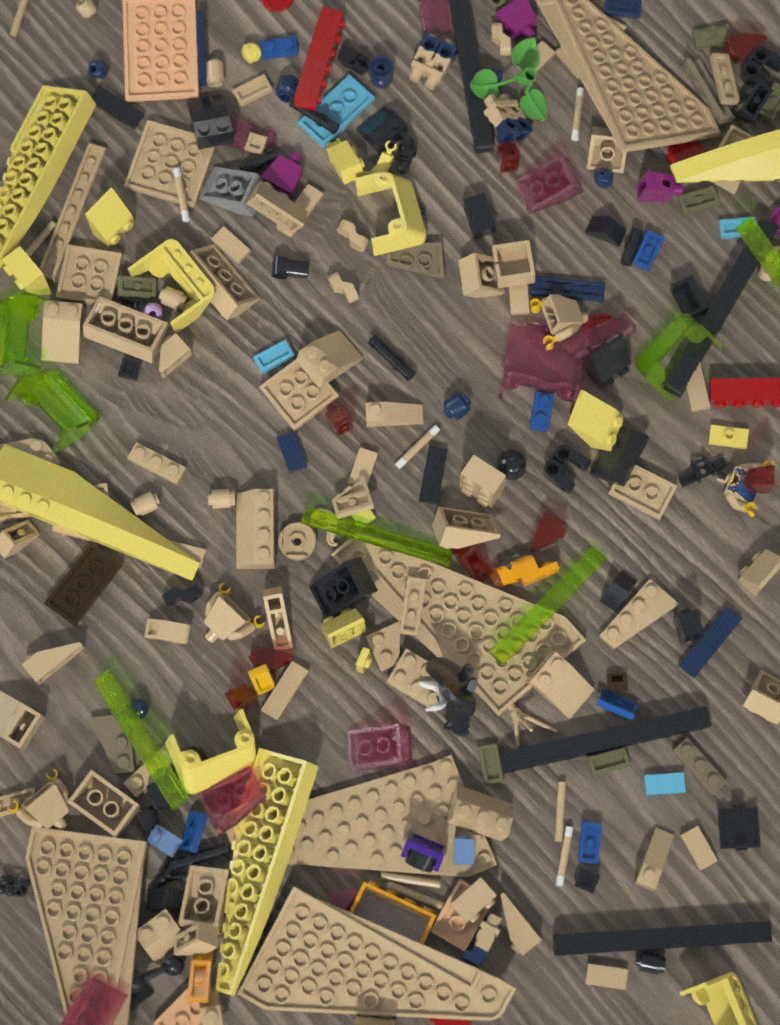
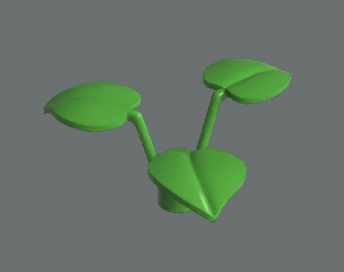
M536 38L525 39L512 49L511 60L515 65L520 66V70H522L516 77L497 83V76L493 71L482 69L471 80L470 87L476 96L484 100L489 95L495 94L496 97L499 95L497 86L516 80L521 85H527L525 96L521 97L519 101L520 109L525 117L529 119L547 120L548 111L544 95L538 89L529 91L533 85L531 82L537 78V73L534 69L537 68L540 61Z

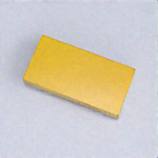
M266 664L248 671L258 695L276 687Z

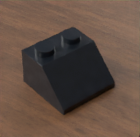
M386 107L380 109L356 129L379 156H381L383 151H387L385 147L387 141L391 140L389 143V148H391L402 139L401 131L406 130L408 133V125L396 112Z

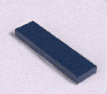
M197 11L198 84L201 87L205 86L206 80L203 11Z
M535 276V283L530 284L529 295L548 297L550 294H560L565 298L573 300L604 302L605 283Z
M726 607L678 667L694 679L742 618Z

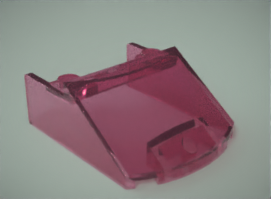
M525 323V326L515 327V324H511L498 399L502 400L504 389L514 390L519 385L556 392L561 400L571 402L569 413L572 414L579 393L585 339L582 337L580 340L570 336L561 342H554L553 349L546 350V345L550 342L543 344L544 337L547 335L555 336V334H551L548 324Z

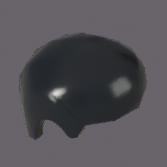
M509 449L504 451L497 459L498 470L506 475L507 480H517L526 472V460L522 453L517 450Z

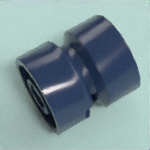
M386 56L373 58L369 65L371 83L373 86L381 89L390 86L393 82L392 61Z

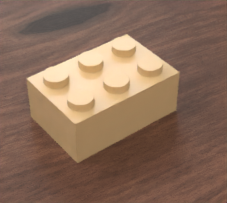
M473 455L461 472V492L469 497L472 495L478 499L477 502L480 505L492 508L504 491L506 475Z
M93 770L88 773L68 800L69 804L116 838L121 836L142 807Z

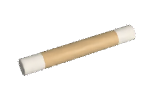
M578 87L576 91L572 141H578L584 94V88Z
M174 168L173 173L182 221L188 222L190 218L180 168Z
M434 425L395 463V466L401 469L440 429Z
M566 826L555 886L563 887L573 827Z

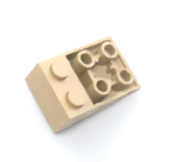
M0 691V737L25 751L45 717Z

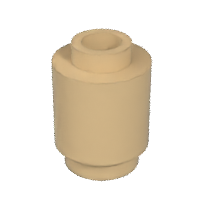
M216 58L210 59L205 63L206 82L210 87H220L224 81L223 62Z
M167 286L166 289L161 290L159 299H161V304L175 310H183L188 296L184 295L181 291Z
M211 490V494H208V505H212L213 509L231 508V506L236 505L235 490Z
M151 491L134 498L135 501L130 502L136 516H143L157 510V505L160 504L156 493L152 495Z

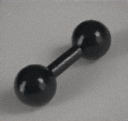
M170 953L163 959L162 965L143 974L134 970L131 993L140 992L145 986V981L163 973L169 976L181 974L185 967L183 957Z

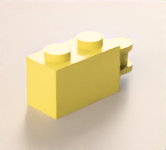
M336 138V141L332 143L327 142V153L330 162L344 185L354 181L355 178L364 176L362 168L365 165L361 157L357 158L358 155L354 146H350L347 140L341 142L339 138Z

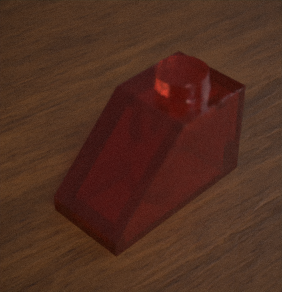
M744 32L737 35L733 33L725 39L726 43L722 48L729 54L734 64H736L767 39V36Z
M505 142L497 146L500 173L518 171L520 154L516 143Z
M334 405L325 413L326 420L336 437L353 429L352 418L343 405Z
M775 465L748 469L746 475H743L742 486L745 487V493L769 494L775 485Z
M544 513L529 552H536L558 543L559 538L563 539L567 528L564 527L566 521Z
M470 545L450 550L472 579L482 583L493 573L476 546Z
M261 647L255 648L250 652L251 655L248 656L254 669L266 664L270 674L294 661L291 653L263 647L262 649Z
M246 684L224 693L236 713L240 709L246 711L257 703L255 698L258 695L252 686L248 688Z

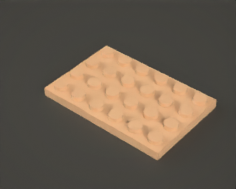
M123 0L126 102L199 98L196 0Z

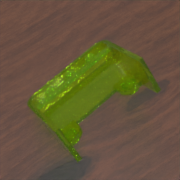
M21 290L0 300V375L27 376L42 369V366L35 365L32 358L26 356L29 323L38 317V305L47 302V297Z
M686 313L678 315L635 361L637 371L672 404L675 401L660 387L666 378L665 370L659 365L661 361L685 337L693 343H700L708 337L719 349L725 350V347L710 332Z
M51 368L19 377L4 398L6 401L19 398L25 406L33 407L38 405L61 429L57 434L58 442L53 447V452L73 446L100 419L97 412L58 371Z

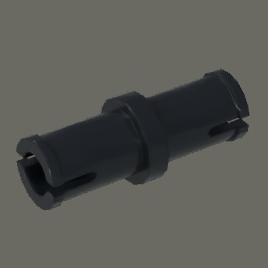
M270 148L257 157L256 155L253 156L252 160L239 166L241 171L253 172L257 169L261 170L262 166L275 160L276 157Z
M632 228L629 240L625 243V251L620 262L624 266H632L643 234L641 229Z

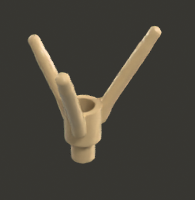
M514 704L508 708L511 712L510 716L513 718L516 747L520 746L519 724L523 723L529 731H533V728L526 719L554 733L558 731L522 712Z

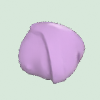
M148 303L143 309L144 314L160 320L163 317L162 307L157 303Z

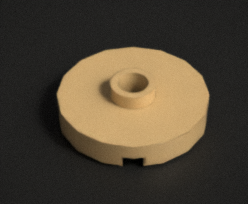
M301 522L288 524L282 529L278 538L279 548L283 555L296 561L304 560L311 556L317 544L316 535L312 528ZM296 539L301 540L299 545L294 544Z

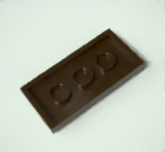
M91 542L44 604L76 627L122 568V564Z

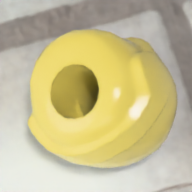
M254 42L246 43L243 45L242 55L248 63H253L261 57V48Z

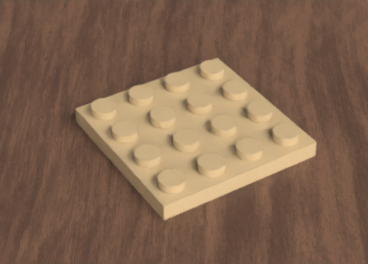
M147 120L124 188L179 204L173 169L180 168L187 207L195 209L216 146L198 150L194 133Z

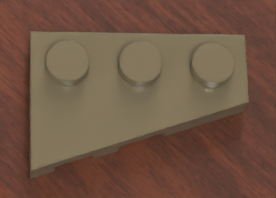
M442 242L423 243L386 253L387 266L444 279Z
M127 713L91 717L114 774L134 773L131 718Z

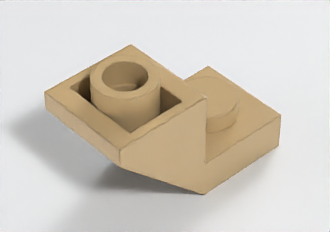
M147 619L144 638L187 644L191 625L160 619Z

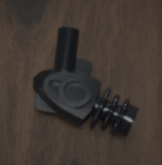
M406 130L400 132L403 144H400L397 149V154L400 157L397 158L396 171L407 174L412 163V157L415 158L417 148L413 138L408 136Z

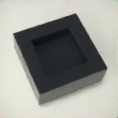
M122 358L118 376L137 381L142 363Z
M582 867L574 886L593 894L600 874Z

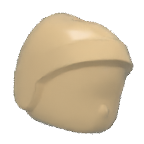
M79 0L76 4V9L83 18H89L96 13L97 6L92 0Z

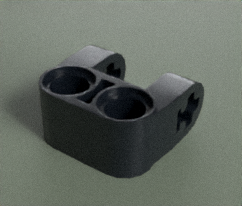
M763 46L757 47L740 72L741 80L750 85V83L760 79L771 88L773 86L772 82L759 73L764 65L780 73V56ZM756 55L761 56L763 60H759ZM747 70H751L754 74H749Z
M560 445L546 462L543 475L557 488L570 494L575 484L562 475L563 471L569 463L586 471L591 461L567 445ZM560 452H565L568 455V457L566 459H562L558 456V454ZM554 467L558 472L550 474L547 469Z

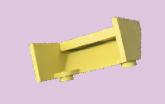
M387 171L355 178L358 196L392 188L401 217L390 221L388 224L389 234L371 238L374 256L421 245L426 241V230L413 184L410 180Z
M174 239L166 240L128 268L131 277H140L147 271L156 278H162L170 273L191 299L184 305L183 313L170 322L173 332L176 334L198 319L215 295L211 282L179 242Z
M240 709L233 717L239 730L234 737L237 748L210 759L201 761L198 753L194 750L180 752L174 734L169 735L165 744L186 793L194 795L251 773L257 755L254 735L243 709Z
M734 972L723 974L680 992L681 996L692 992V998L699 1005L706 1004L714 1025H757L740 980Z

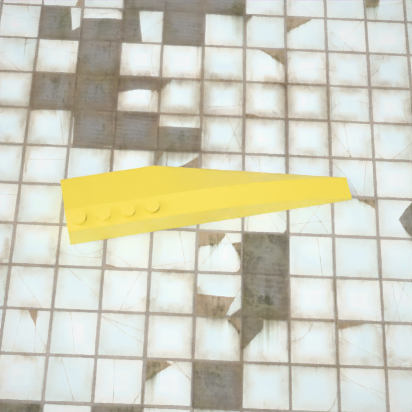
M42 85L11 145V157L7 159L6 164L8 168L7 172L3 174V186L0 187V268L4 264L2 259L15 250L45 204L96 106V103L87 91Z
M780 129L671 164L670 168L676 183L717 182L718 180H728V182H735L736 180L774 181L775 179H780Z
M6 444L0 450V504L193 581L200 565L198 561L80 475Z
M261 748L258 750L234 823L235 841H232L233 859L230 861L229 866L231 877L227 884L224 910L226 921L223 923L222 928L224 939L223 944L220 946L222 957L221 962L218 964L217 991L234 996L253 956L276 899L319 768L315 764Z

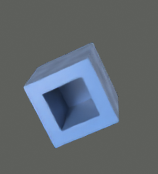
M158 824L146 840L170 857L174 856L183 840Z
M459 835V839L454 840V864L474 865L475 839H471V836Z

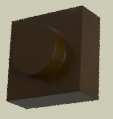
M626 673L607 674L608 691H628Z

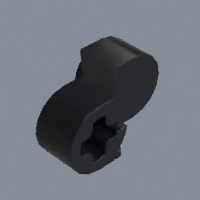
M346 46L338 54V61L345 68L352 69L359 75H364L369 71L371 61L363 53L356 52L353 48Z
M194 585L186 590L174 587L165 592L162 598L167 606H171L180 600L191 604L201 598L203 594L198 585Z

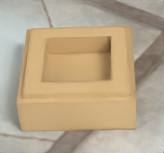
M250 132L244 148L245 151L261 155L266 147L268 137Z

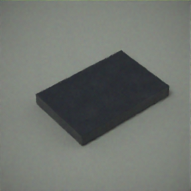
M621 426L612 450L601 451L590 474L624 487L650 437L647 434Z

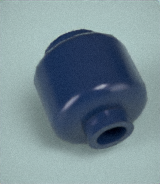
M293 75L281 76L276 86V96L282 102L289 103L295 96L299 80Z
M455 392L443 402L445 407L443 412L449 419L453 417L456 420H460L471 410L470 404L472 403L463 392Z

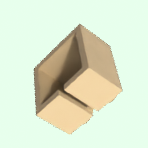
M529 240L492 245V258L497 288L535 283V271Z

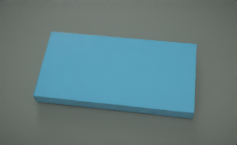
M348 74L323 98L321 105L318 104L317 111L327 114L328 118L340 124L338 132L333 135L325 128L318 127L314 121L306 116H303L298 121V125L324 149L327 146V142H331L375 101V97L354 77Z

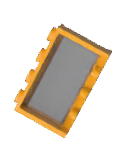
M363 882L350 912L424 944L437 916L433 914L434 910L423 906V908L415 906V901L406 897L402 900L392 890L387 889L385 892L379 889L380 885L375 882Z

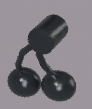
M14 878L10 879V883L7 886L11 885L14 887ZM0 884V894H3V893H5L4 890H5L6 886H3V885H1V884ZM15 888L13 896L24 897L27 891Z
M7 875L0 877L1 885L7 886L4 892L9 897L14 895V889L18 885L22 884L23 889H28L31 884L29 879L23 880L20 877H8ZM12 878L23 881L14 887L7 886Z

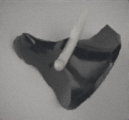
M434 657L426 663L425 671L437 684L424 681L418 682L420 686L438 693V703L427 706L425 711H437L445 708L449 719L443 728L452 731V733L459 737H465L469 734L468 728H470L468 719L476 711V697L473 695V692L478 683L475 677H470L474 671L473 666L467 663L461 668L447 658Z

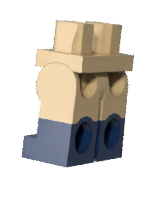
M425 34L411 63L410 80L419 83L421 77L427 78L425 86L434 90L438 84L441 85L451 63L455 60L457 47L444 41L441 43L440 39Z
M492 94L484 100L487 106L484 114L488 116L489 121L493 123L498 132L496 136L498 143L523 141L533 131L524 113L518 107L519 103L517 100H510L507 94H502L498 98H496L495 94Z
M491 913L486 922H481L475 938L476 943L472 951L466 949L461 958L462 960L480 968L494 938H497L500 932L497 927L501 918Z

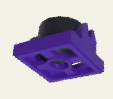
M412 832L405 842L401 857H406L405 862L418 870L429 873L432 870L438 872L448 848Z

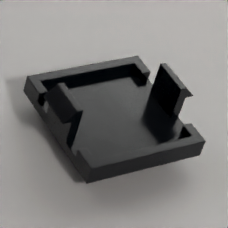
M735 804L730 809H717L720 849H736V851L761 847L758 807L745 808L744 804Z

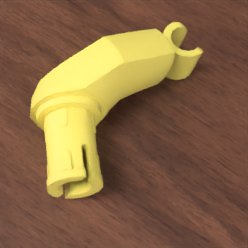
M391 140L387 141L385 145L387 151L382 152L377 164L371 171H363L364 176L382 171L388 172L394 158L392 151L397 149V143H395L393 149H390L389 143Z

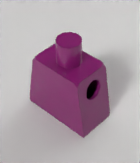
M514 0L496 12L495 21L502 23V28L514 39H518L523 35L526 39L536 38L537 34L533 29L537 25V17L528 0Z
M292 152L288 159L281 155L278 156L262 174L261 178L271 184L274 190L285 193L293 200L303 175L302 166L298 164L302 157L296 152Z
M646 171L637 184V202H668L672 195H682L683 184L674 183V176L670 174Z

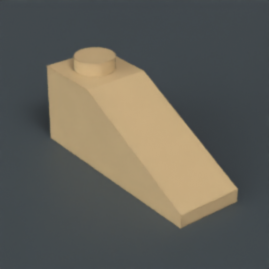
M395 402L365 403L367 427L424 424L423 405Z
M282 587L262 590L274 651L293 648Z
M80 642L39 651L35 654L31 653L24 659L25 662L22 666L35 682L40 685L85 648Z
M655 828L634 884L651 891L656 889L674 838L673 834Z
M503 892L500 895L509 940L512 943L509 946L516 955L520 953L523 956L537 945L541 939Z

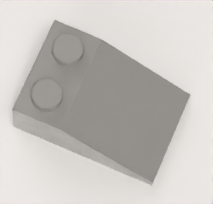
M213 167L199 199L231 212L253 217L256 210L247 205L246 201L256 184L260 181H265L257 173Z

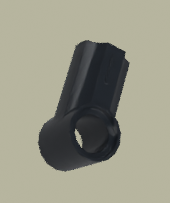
M284 256L273 257L271 271L273 278H308L309 261L290 260Z

